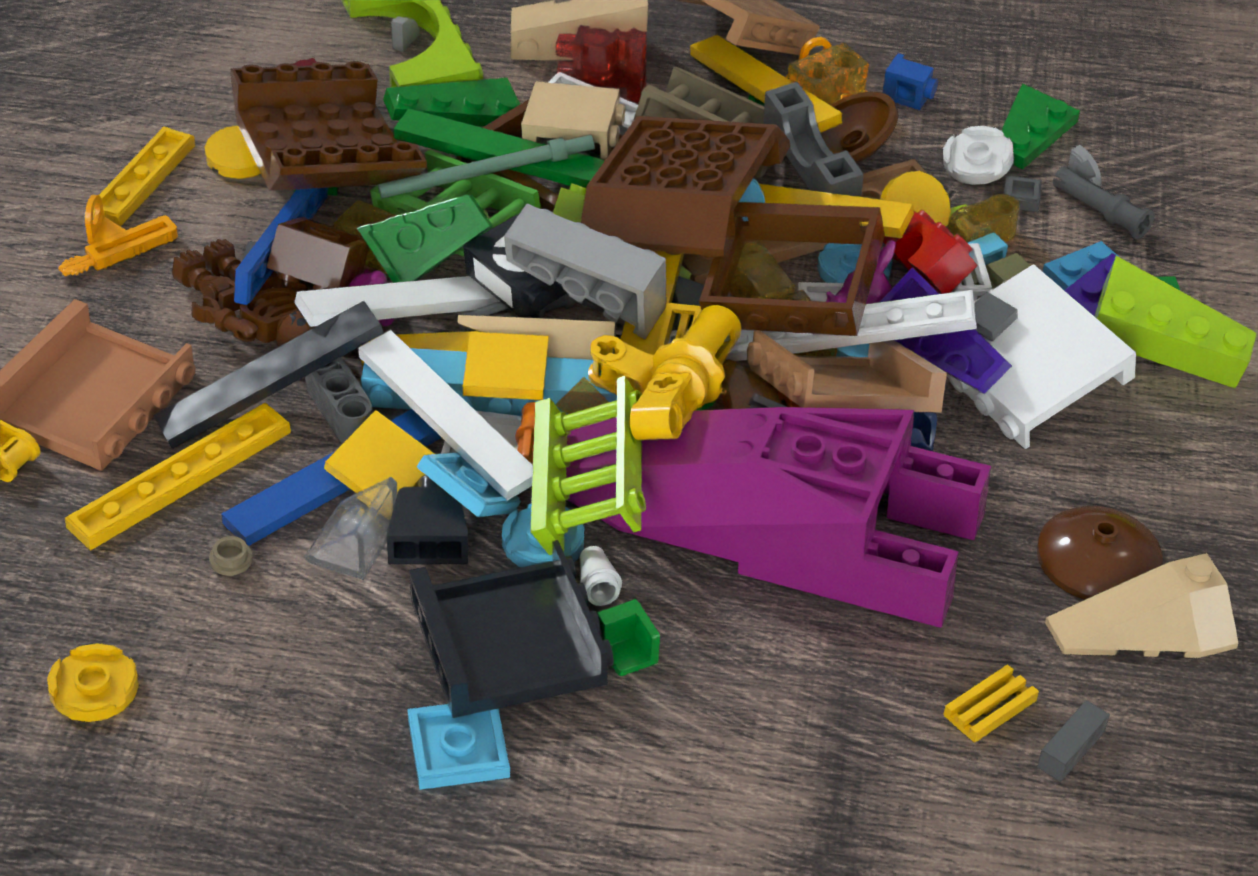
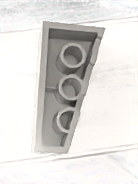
M529 204L525 205L504 235L506 261L548 285L553 284L555 281L560 283L569 294V297L580 303L584 299L592 301L605 309L603 312L604 317L615 323L621 318L634 325L633 333L643 339H646L666 307V258L659 256L654 251L641 249L624 242L616 236H608L590 229L583 223L572 222L555 215L547 209H539Z

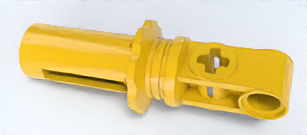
M719 305L704 308L683 338L673 339L670 344L661 345L653 356V367L650 369L652 373L651 381L647 384V388L639 400L633 404L630 412V428L636 440L678 439L685 424L692 418L693 412L698 408H702L707 403L714 402L722 392V381L725 378L722 364L741 335L740 321L730 309ZM728 334H730V340L724 342Z

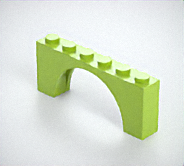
M341 0L350 18L364 16L406 17L415 20L419 27L426 30L435 39L429 48L416 57L389 66L390 88L484 79L480 63H475L469 44H464L459 26L457 24L453 25L448 7L443 6L440 0Z

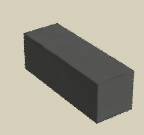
M1086 700L1041 750L1037 768L1062 782L1104 734L1110 714Z

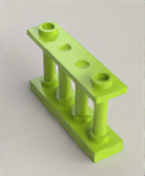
M625 376L617 378V400L566 415L565 412L559 411L551 398L535 402L530 532L548 555H552V541L558 540L564 551L565 533L568 532L570 527L620 514L633 532L641 531V515L646 510L645 498L642 493V440H636L632 435L630 412L633 404L639 400L642 393L639 390H634ZM617 417V432L567 446V436L571 434V430ZM617 449L615 465L566 478V468L570 466V462ZM616 482L615 498L565 511V502L569 499L570 494Z

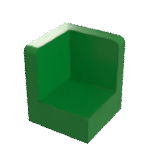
M637 599L597 612L601 628L600 637L602 640L608 639L613 652L612 666L619 676H624L658 663L660 634Z

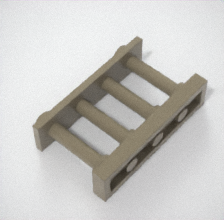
M675 66L672 70L666 92L651 85L643 88L633 120L637 116L764 124V106ZM761 165L755 177L761 178L765 174L767 166Z

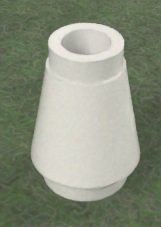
M590 546L581 552L580 583H583L586 588L588 601L598 606L612 603L619 596L622 587L621 577L600 547Z

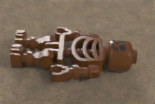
M217 239L216 242L211 241L210 247L208 245L204 246L203 255L196 250H187L186 253L181 252L180 257H174L173 278L183 286L193 287L203 294L202 306L192 302L191 316L197 321L215 324L216 329L222 332L230 331L234 333V337L244 342H252L258 339L263 343H269L277 340L278 347L316 327H311L295 304L297 292L308 291L307 286L301 281L294 283L280 279L275 271L272 272L271 276H269L248 305L235 303V273L241 261L235 258L234 245L226 239ZM240 309L239 318H237L236 313L234 311Z

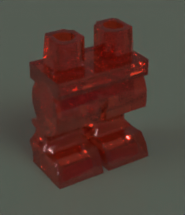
M579 25L576 34L559 33L555 45L556 56L573 58V62L559 61L556 74L561 72L594 87L627 88V100L637 105L639 104L643 88L647 84V32L633 28L627 32L615 29L611 33L606 29H590V26Z

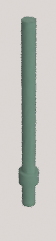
M592 135L565 141L563 138L547 141V145L378 184L380 197L383 199L551 159L552 162L567 159V155L594 149V141Z

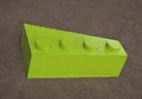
M1118 256L1115 257L1104 282L1094 316L1136 352V356L1232 388H1236L1250 363L1257 335L1251 329Z

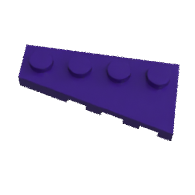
M911 268L880 302L938 295L939 293L916 270ZM976 329L895 340L945 371L948 375L983 394L1012 367Z

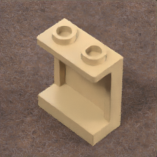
M535 82L521 123L522 138L541 143L542 138L570 140L592 135L593 141L600 144L601 159H606L610 154L611 148L615 147L619 142V125L623 126L625 121L626 107L625 104H620V90Z

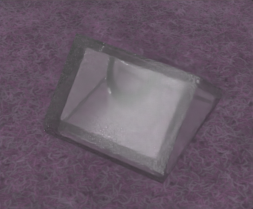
M389 477L340 501L304 558L310 564L364 580L387 543V529L397 498V482L392 477Z

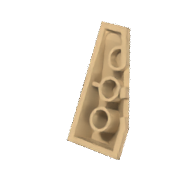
M458 315V323L478 332L549 336L547 357L593 360L590 354L592 341L603 335L616 337V324L611 321Z
M1207 553L1168 562L1046 617L1045 621L1063 654L1114 656L1119 650L1143 651L1144 656L1158 657L1160 651L1183 652L1185 658H1200L1237 649L1239 644L1228 585Z

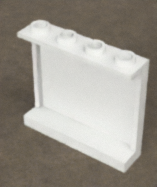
M1033 264L989 292L1015 307L1018 311V318L994 341L984 337L1012 367L985 394L947 374L953 387L958 392L966 393L983 415H989L995 420L1007 438H1014L1023 448L1027 449L1030 447V430L1112 377L1122 385L1134 379L1136 352Z

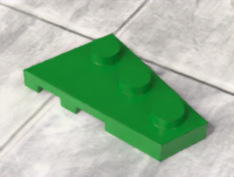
M1022 83L1001 130L1004 137L1010 139L1013 143L1014 162L1012 165L1023 170L1078 122L1080 110Z
M468 194L425 207L421 210L388 218L378 223L358 227L357 229L392 282L398 283L417 281L462 249L463 245L479 237L493 227L473 195Z

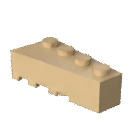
M552 0L512 8L511 60L645 62L648 0H571L562 3H556Z

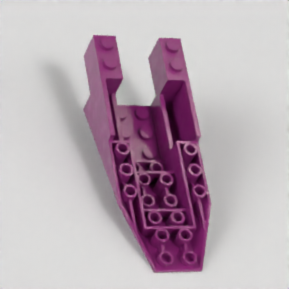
M772 407L694 411L692 418L685 424L678 439L642 440V493L645 498L646 510L641 515V531L633 532L620 514L600 520L622 532L738 562V574L942 628L953 599L959 551L875 530L877 507L882 494H889L888 519L975 541L985 514L991 466L912 447L911 436L914 410ZM617 417L571 430V434L567 436V446L617 432ZM617 449L570 462V466L566 468V478L615 465ZM616 482L570 494L567 501L582 507L615 498Z

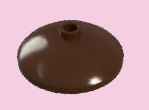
M862 92L850 95L830 105L842 112V124L822 132L821 136L833 154L847 150L855 163H859L874 154L890 138L898 122V108L890 96L881 92Z
M1076 507L1055 515L1042 528L1037 544L1038 560L1048 578L1062 590L1084 600L1163 565L1162 550L1154 534L1134 517L1108 507Z

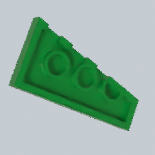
M507 77L386 88L383 98L391 120L400 121L409 108L474 126H486L520 105Z

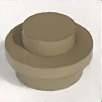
M223 537L216 541L210 552V565L215 572L221 575H238L246 571L252 564V551L245 541L239 537Z

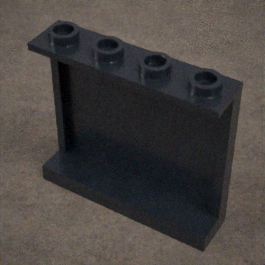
M558 540L552 541L553 561L438 585H432L426 567L409 570L411 603L452 718L608 685V666L613 665V652L608 639H601L598 615L595 610L589 611L586 588L583 583L576 582V569L571 555L565 556Z

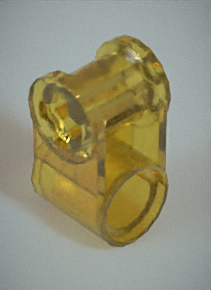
M997 194L989 199L957 209L949 218L947 227L953 235H960L967 243L993 232L1004 242H1009L1016 236L1020 203L1013 196Z

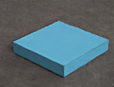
M458 453L424 455L416 466L477 517L512 513L521 502L517 496L507 501Z
M448 704L407 709L419 790L510 778V765L498 709L452 718Z

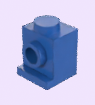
M898 53L885 71L883 93L890 96L895 103L920 110L928 98L933 99L936 93L938 79L932 78L934 68L906 60L903 54Z

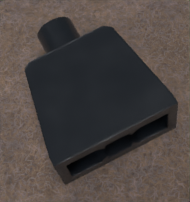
M427 475L418 480V487H403L398 491L387 529L388 564H468V530L462 504Z

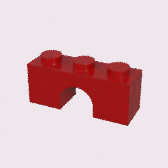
M922 209L918 213L914 211V215L902 238L884 236L883 247L891 240L896 243L892 258L909 271L911 268H914L939 294L950 293L978 266L969 255L972 251L971 246L960 235L956 234L954 236L941 222L935 223Z

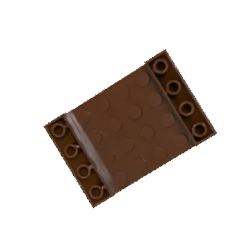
M350 61L346 65L316 62L312 66H296L283 63L277 67H260L250 64L242 68H231L230 76L236 122L269 191L378 185L420 175L426 168L427 161L417 144L397 142L377 108L378 79L369 64L360 61Z
M637 116L588 183L581 223L590 229L608 236H616L624 242L644 250L663 251L670 255L687 253L699 254L706 258L724 257L736 238L734 208L761 165L771 166L782 162L790 148V140L775 124Z

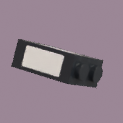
M518 213L463 245L466 274L517 316L527 318L564 296L567 292L560 283L555 281L553 284L548 285L506 261L504 235L520 214Z

